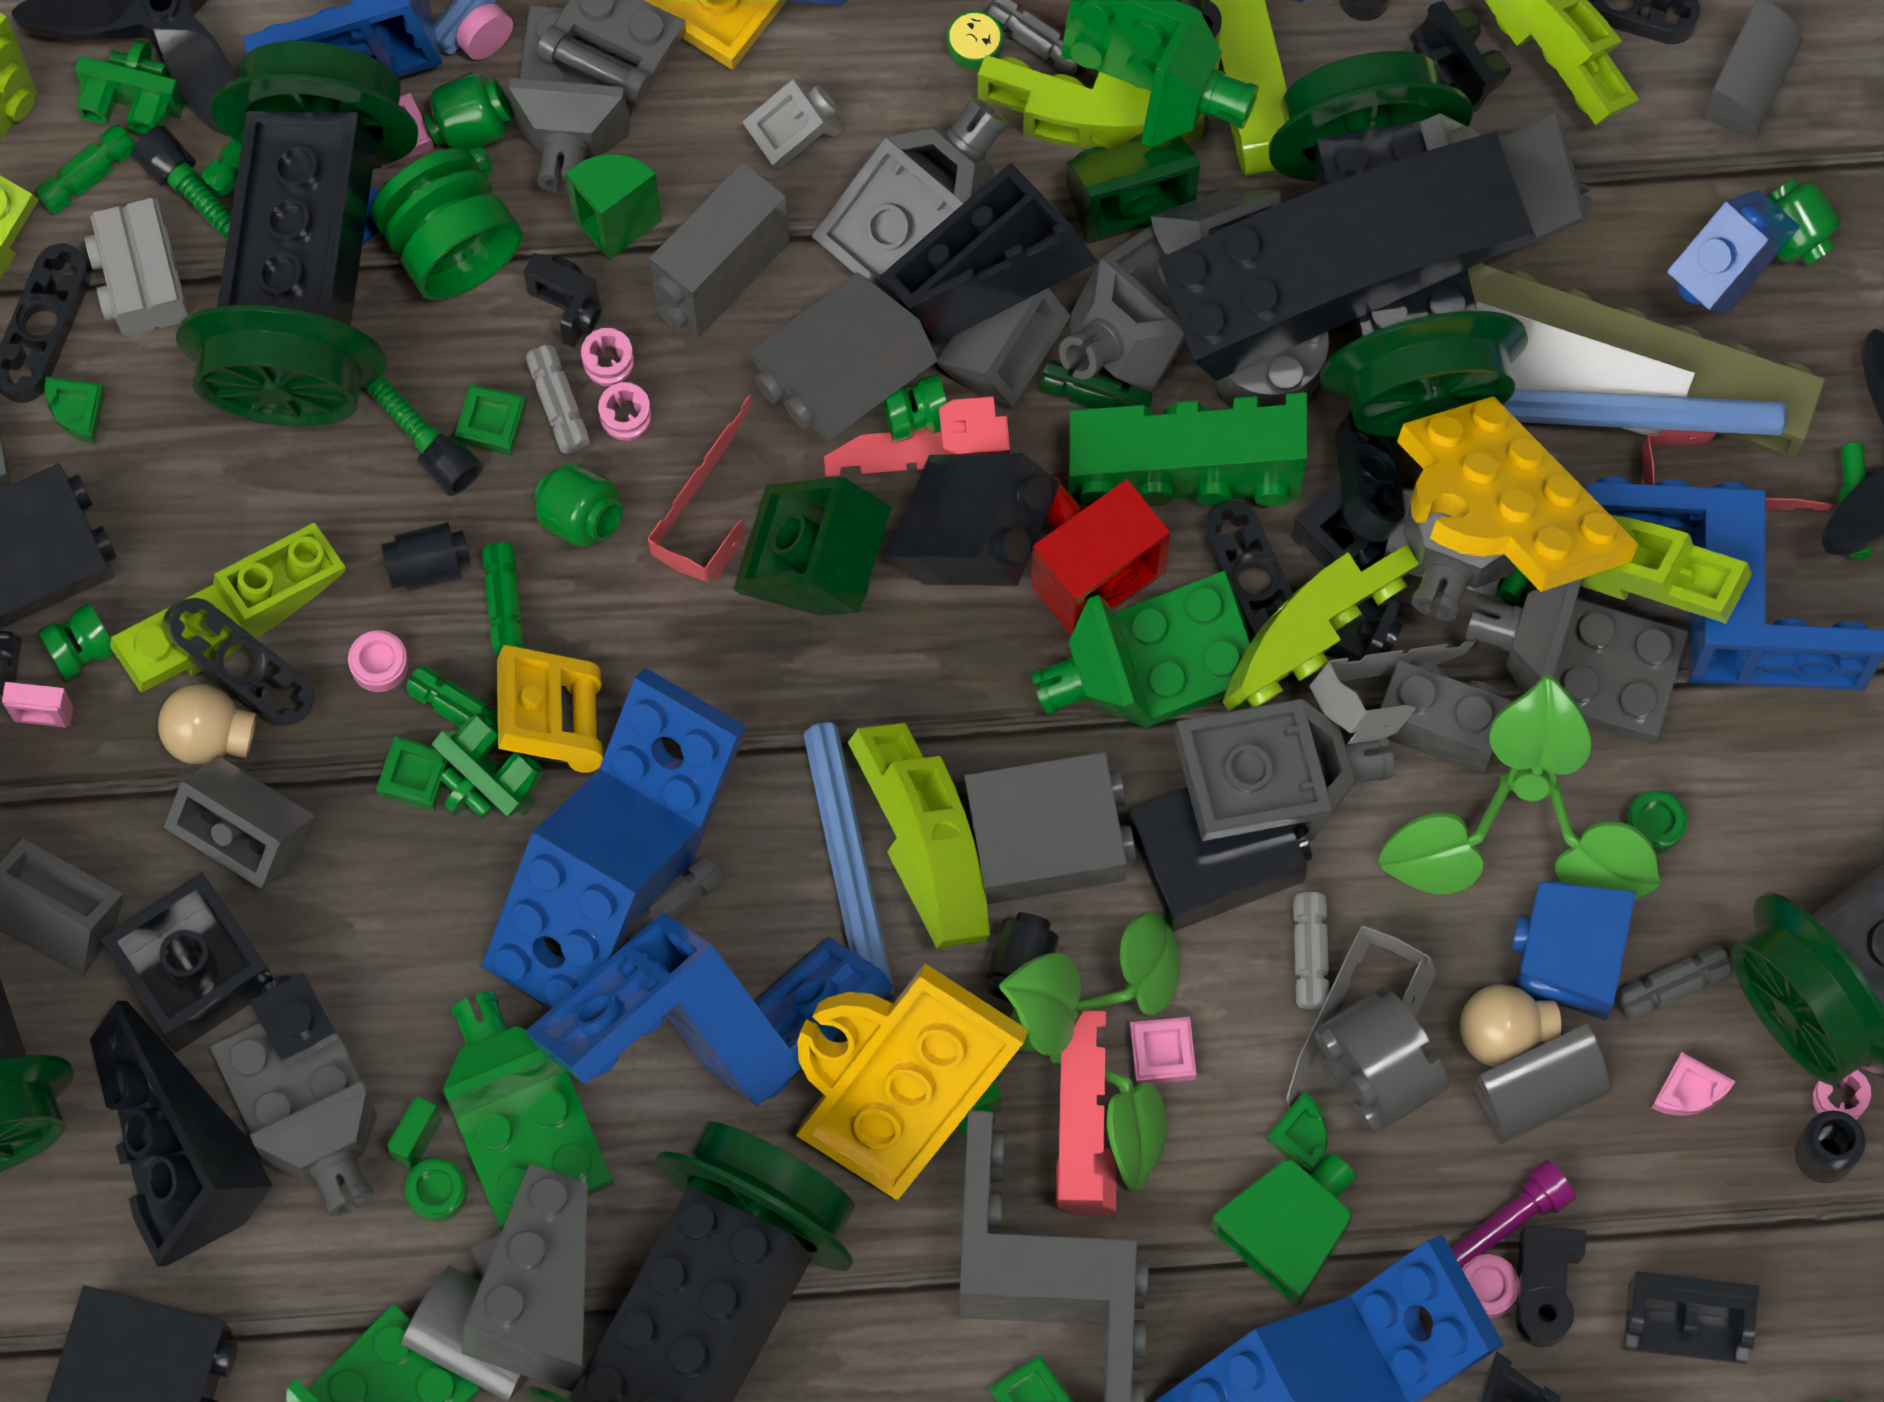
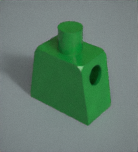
M1329 1153L1310 1175L1297 1163L1288 1158L1221 1208L1212 1217L1209 1231L1291 1304L1297 1307L1303 1301L1350 1225L1353 1214L1337 1199L1357 1176L1345 1161L1333 1153Z

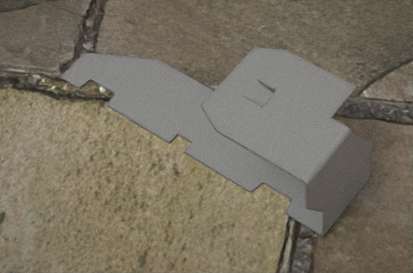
M1476 640L1474 642L1464 641L1459 647L1446 648L1448 644L1413 648L1404 654H1401L1403 650L1365 655L1360 661L1347 662L1348 658L1329 660L1311 683L1310 689L1326 717L1349 733L1356 732L1348 744L1380 740L1396 734L1417 708L1411 705H1402L1367 711L1357 692L1341 682L1391 675L1395 671L1398 660L1410 664L1412 661L1419 660L1436 666L1466 654L1475 644Z
M1366 926L1360 927L1299 1055L1286 1098L1290 1107L1293 1106L1298 1096L1297 1089L1304 1074L1308 1075L1320 1050L1314 1032L1320 1028L1321 1024L1336 1016L1351 984L1350 978L1357 963H1361L1369 944L1390 950L1418 965L1402 1000L1415 1018L1437 974L1433 962L1428 955L1396 937Z

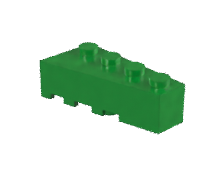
M1307 392L1286 394V405L1259 407L1257 396L1234 398V406L1224 410L1212 411L1201 406L1199 401L1176 402V405L1167 407L1163 414L1152 415L1151 409L1145 405L1070 410L1068 493L1071 497H1080L1084 502L1094 503L1127 479L1145 502L1151 505L1166 504L1171 502L1173 498L1197 499L1199 503L1216 506L1232 499L1255 500L1257 504L1268 507L1282 506L1289 503L1290 500H1300L1307 462Z

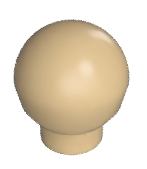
M191 684L176 690L164 702L159 713L158 732L166 750L179 761L190 765L206 764L216 756L223 758L225 755L247 759L254 735L257 713L237 709L234 701L225 692L208 684Z
M1503 984L1487 986L1476 992L1463 1008L1460 1018L1462 1041L1469 1053L1478 1061L1488 1066L1497 1067L1560 1037L1561 1016L1559 1007L1554 1000L1534 1001L1531 995L1518 987Z

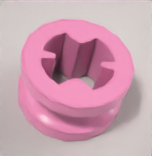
M601 328L593 331L585 338L581 347L582 364L586 375L594 383L601 386H611L623 382L630 376L634 367L633 349L629 338L623 332L614 328ZM604 347L616 348L617 358L621 359V361L616 363L612 359L611 367L599 366L598 356L595 353L599 351L603 355Z
M620 382L611 385L601 395L598 411L602 427L609 436L617 440L630 441L639 438L647 431L651 423L652 413L648 396L641 387L633 383ZM622 401H631L634 405V411L638 416L634 418L629 414L628 422H619L612 407L616 405L621 409Z
M1857 1070L1839 1083L1840 1089L1845 1084H1848L1855 1091L1854 1096L1850 1100L1853 1107L1851 1109H1845L1843 1102L1838 1108L1830 1103L1828 1097L1833 1092L1832 1085L1818 1081L1812 1094L1813 1106L1817 1114L1831 1110L1842 1111L1857 1120L1864 1113L1871 1099V1086L1867 1078Z

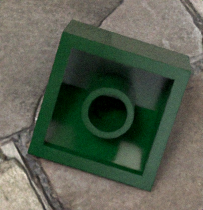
M1141 133L1132 138L1128 144L1107 150L1104 147L1089 148L1079 153L1073 160L1067 161L1066 186L1087 244L1151 226V216L1197 199L1200 163L1197 155L1181 135L1151 148L1141 144L1143 134Z
M843 476L766 485L733 590L741 595L819 616L859 613L862 602L868 592L869 579L878 550L885 537V527L892 507Z

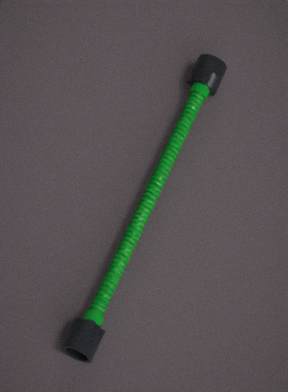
M157 126L146 132L134 145L131 153L132 158L160 186L165 184L173 188L177 193L184 194V197L189 199V202L198 209V212L227 241L231 212L226 210V207L198 179V173L193 169L196 160L165 126ZM382 375L374 383L363 387L376 399L377 403L381 404L383 409H386L391 418L395 419V422L400 424L402 429H405V433L414 440L415 447L421 453L418 457V462L449 496L461 493L477 479L483 469V464L453 433L449 436L444 435L436 427L429 426V423L424 421L422 416H419L414 407L410 406V403L400 395V392L395 390V387L386 380L385 376Z

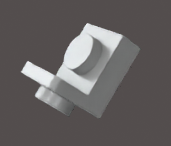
M795 79L789 81L742 121L770 163L781 169L823 133L836 137L844 130L834 116L839 111V108L828 92L820 85L811 87Z

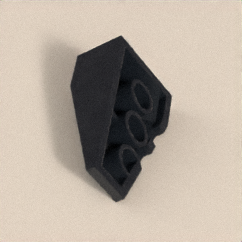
M116 1001L91 1037L90 1043L106 1107L118 1112L124 1142L116 1145L120 1165L130 1164L137 1190V1195L129 1198L133 1219L157 1267L168 1266L245 1225L273 1185L245 1134L129 1002Z

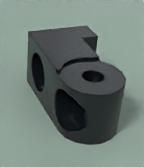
M1524 1226L1519 1234L1517 1266L1519 1291L1516 1298L1515 1322L1521 1338L1532 1346L1539 1348L1551 1347L1559 1343L1572 1326L1574 1309L1573 1304L1566 1295L1568 1263L1579 1264L1585 1256L1586 1230Z

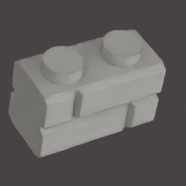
M149 198L129 203L123 208L117 206L93 212L90 218L94 234L85 236L84 240L92 269L103 268L107 285L96 287L105 321L115 319L122 336L126 337L152 331L155 327L164 328L179 324L188 316L165 219L158 200Z

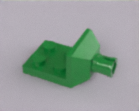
M1070 0L1061 57L1076 62L1085 68H1091L1128 82L1135 87L1151 91L1141 144L1152 148L1194 129L1201 114L1211 115L1230 122L1233 126L1240 129L1245 127L1255 105L1259 86L1224 75V72L1218 70L1222 52L1200 9L1176 0Z
M1224 570L1117 612L1100 595L1089 598L1068 642L1073 656L1067 657V660L1044 669L1033 670L1032 679L1035 686L1040 685L1041 687L1036 692L1048 715L1076 702L1090 700L1104 712L1147 728L1224 699L1232 675L1252 640L1230 576Z
M484 991L474 994L483 1016L482 1022L476 1020L468 998L459 1001L450 1010L466 1044L464 1048L459 1049L443 1091L502 1232L529 1164L588 1183L587 1196L613 1186L614 1183L568 1072L536 1047L526 1034V1029L518 1026L512 1028L507 1026L499 1008V1000L494 991Z
M393 1303L309 1389L295 1378L287 1386L286 1402H473L482 1390L478 1385L401 1345L411 1320Z

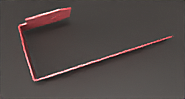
M751 395L741 405V411L732 424L729 423L707 453L701 467L695 470L673 501V506L664 520L659 521L648 537L650 552L653 557L682 574L708 582L712 576L714 581H716L740 547L745 537L743 519L733 527L705 568L687 557L659 546V543L733 440L752 404Z
M994 397L952 400L939 407L941 432L932 433L927 429L915 432L911 439L893 442L890 432L862 434L824 456L826 477L840 476L841 468L860 466L861 474L907 471L906 464L916 463L917 470L924 468L929 455L1010 453L1006 412L1003 410V416H995Z
M1662 430L1660 434H1649L1641 445L1645 485H1654V461L1651 445L1709 444L1717 432ZM1765 498V510L1808 508L1814 509V511H1828L1833 506V504L1803 499Z
M1083 1011L1074 1026L1071 1042L1061 1052L1059 1158L1056 1161L1055 1204H1057V1208L1078 1216L1116 1217L1117 1163L1110 1149L1104 1148V1105H1097V1095H1105V1048L1096 1046L1097 1027L1106 1026V1011Z

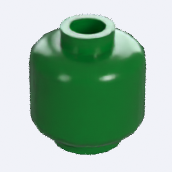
M470 72L434 89L430 96L432 112L424 115L428 131L438 146L446 143L450 149L460 148L464 150L483 146L484 148L500 141L507 132V122L513 119L511 105L501 84L496 78L488 80L478 72Z
M1794 177L1767 195L1772 202L1801 226L1776 255L1780 262H1792L1801 257L1806 266H1808L1835 247L1830 236L1839 229L1841 219L1818 184L1812 181L1799 184Z
M565 463L553 472L545 474L538 482L534 493L536 501L535 513L539 525L575 547H590L598 542H604L609 539L616 531L622 518L623 507L620 502L617 486L610 479L580 463Z

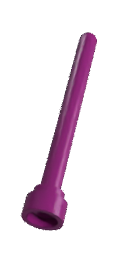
M1543 1161L1526 1174L1528 1181L1521 1186L1522 1194L1451 1247L1461 1268L1476 1256L1483 1255L1537 1212L1542 1216L1550 1210L1558 1213L1576 1199V1195L1566 1178L1550 1161Z

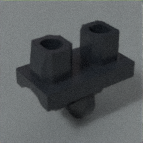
M1442 0L1429 6L1427 18L1410 36L1414 43L1413 50L1415 53L1427 56L1436 63L1442 84L1463 92L1470 100L1474 113L1478 111L1489 93L1503 84L1511 72V65L1501 51L1492 50L1481 54L1474 43L1481 34L1480 21L1470 7L1451 11L1445 1Z

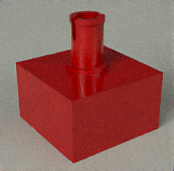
M1127 479L1084 510L1080 508L1060 483L1045 519L1054 531L1032 546L1031 587L1067 632L1072 635L1089 598L1100 595L1114 610L1166 573L1170 531Z

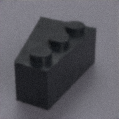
M1009 163L882 273L880 277L903 306L920 320L922 327L938 344L1099 262L1073 226L1012 163Z

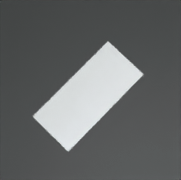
M1480 302L1476 304L1477 311L1507 314L1517 318L1526 327L1528 334L1526 348L1510 364L1515 381V389L1686 397L1695 374L1693 372ZM1624 428L1645 436L1660 434L1662 431L1661 429Z

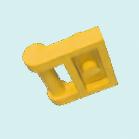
M503 645L497 659L498 749L566 761L573 770L582 773L598 770L604 758L602 742L597 739L596 693L601 689V670L599 666L590 661ZM561 685L566 686L568 692L572 694L573 733L562 731Z

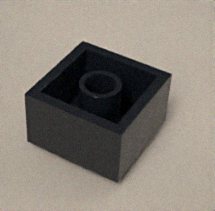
M203 872L100 938L111 958L175 1053L250 1004L249 1000L259 996L260 989L273 980L267 965Z

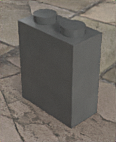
M742 162L650 256L652 287L657 304L655 309L665 322L676 330H681L685 327L699 338L790 244L786 196Z
M856 272L749 351L760 372L754 377V380L763 395L774 405L781 401L791 418L800 428L805 430L811 426L827 441L836 437L938 361L920 320L859 272Z
M1106 752L964 775L965 799L972 837L982 872L987 904L1125 882L1127 862L1136 860L1135 846L1130 825L1122 827L1119 825L1116 806L1125 804L1123 783L1119 769L1109 771Z

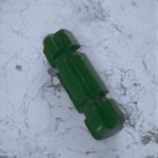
M1055 360L1049 361L1046 364L1041 376L1040 390L1043 393L1062 398L1063 394L1071 396L1070 402L1092 409L1145 405L1151 408L1152 393L1149 390L1133 385L1128 390L1122 388L1123 382L1098 374L1089 379H1078L1073 376L1074 372H1071L1070 369L1066 370L1061 362Z

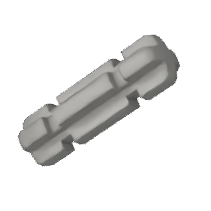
M547 344L530 350L526 354L527 364L533 380H536V388L550 425L554 427V436L560 451L564 454H571L586 448L590 441L583 419L580 418L579 409L565 372L561 371V362L555 347Z
M1302 892L1296 894L1293 902L1294 921L1298 922L1294 929L1295 976L1300 977L1296 984V1004L1303 1009H1320L1323 1007L1329 994V980L1324 978L1328 975L1329 971L1327 925L1323 924L1327 917L1326 896L1320 892Z

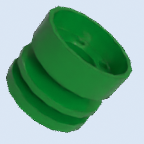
M464 149L440 150L420 158L404 168L383 186L372 202L370 211L373 222L381 234L384 235L393 252L402 254L400 261L422 296L434 301L454 298L492 278L510 262L520 248L524 236L519 224L501 197L491 195L493 188L488 178L481 172L470 151Z

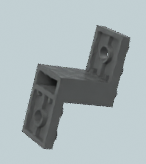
M968 1111L960 1275V1318L1106 1325L1103 1402H1143L1144 1382H1132V1369L1142 1370L1146 1320H1134V1309L1145 1308L1148 1259H1136L1137 1240L1000 1234L1002 1191H990V1182L1003 1181L1005 1131H993V1112Z

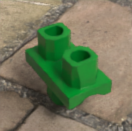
M134 41L128 54L112 50L108 63L79 56L74 72L80 84L76 108L80 118L84 121L100 125L108 124L115 103L131 107L127 118L129 129L137 134L144 135L157 126H165L169 116L180 119L185 103L183 99L178 98L177 80L165 77L167 64L151 60L152 49L149 42Z
M485 713L475 714L457 730L442 731L431 744L466 777L464 778L452 766L441 775L440 780L453 791L445 802L444 807L455 816L469 806L481 819H484L493 810L494 806L481 794L483 793L507 817L517 811L521 815H525L536 803L530 794L537 786L545 769L529 754L514 752L500 768L488 756L489 752L498 743V725Z

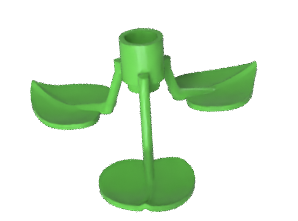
M1549 674L1544 675L1528 692L1505 706L1492 722L1489 736L1491 749L1501 762L1509 766V773L1500 776L1499 787L1477 829L1468 834L1465 822L1459 816L1452 813L1439 812L1423 815L1397 830L1383 845L1378 859V864L1383 871L1423 892L1445 895L1457 893L1468 888L1477 880L1483 870V855L1474 845L1484 840L1508 792L1513 790L1518 797L1531 802L1539 801L1547 795L1551 797L1563 838L1571 847L1561 853L1555 861V872L1560 882L1585 887L1636 892L1635 899L1651 893L1661 883L1655 849L1649 839L1635 827L1622 822H1601L1588 827L1583 832L1581 838L1574 833L1561 794L1562 785L1556 780V774H1571L1586 763L1591 752V733L1586 719L1575 700Z
M1139 914L1125 929L1120 947V965L1123 976L1129 984L1121 991L1079 1001L1081 993L1079 972L1072 959L1062 953H1048L1026 962L1009 975L999 985V988L1014 1006L1010 1018L1028 1030L1025 1041L1018 1051L1039 1052L1042 1055L1050 1056L1052 1063H1061V1052L1067 1048L1072 1040L1074 1026L1080 1017L1079 1012L1129 1001L1135 996L1143 1014L1155 1015L1162 1012L1172 1001L1180 977V954L1177 940L1164 914ZM1105 1068V1081L1116 1085L1120 1090V1093L1115 1094L1108 1104L1107 1130L1109 1141L1127 1189L1135 1191L1147 1180L1164 1149L1167 1137L1166 1111L1161 1096L1152 1084L1139 1083L1133 1087V1083L1129 1078Z

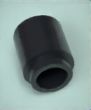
M449 521L395 534V541L382 544L385 564L393 589L407 586L408 591L461 579L463 578L461 566L471 564L463 530L452 532Z
M1025 912L1017 913L1015 919H1004L1002 921L986 972V977L990 979L987 989L989 994L1010 1002L999 988V985L1026 962L1044 954L1055 953L1059 936L1050 930V921Z
M1831 1110L1816 1115L1808 1123L1796 1142L1795 1158L1797 1165L1808 1178L1816 1182L1834 1183L1842 1180L1850 1173L1864 1153L1866 1144L1864 1131L1858 1121L1845 1112ZM1822 1145L1832 1148L1835 1154L1826 1151Z

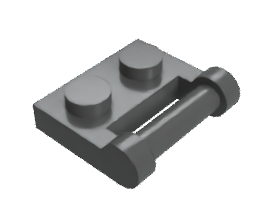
M569 0L554 25L544 32L537 48V56L552 64H555L557 61L563 62L610 86L624 87L626 100L638 105L643 101L686 33L685 20L644 0ZM576 35L638 66L629 70L571 42V40Z

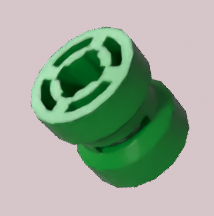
M938 374L920 378L916 385L903 386L883 401L893 442L911 439L915 432L927 429L932 433L941 432L939 407L947 402Z
M90 603L75 610L72 619L62 625L51 623L37 631L66 682L80 675L84 665L93 660L103 662L115 655L110 648L111 639ZM73 634L82 650L79 654L68 637Z

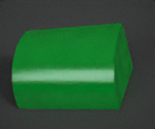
M599 155L580 162L565 173L574 221L608 260H611L662 222L656 173L641 161L625 155Z

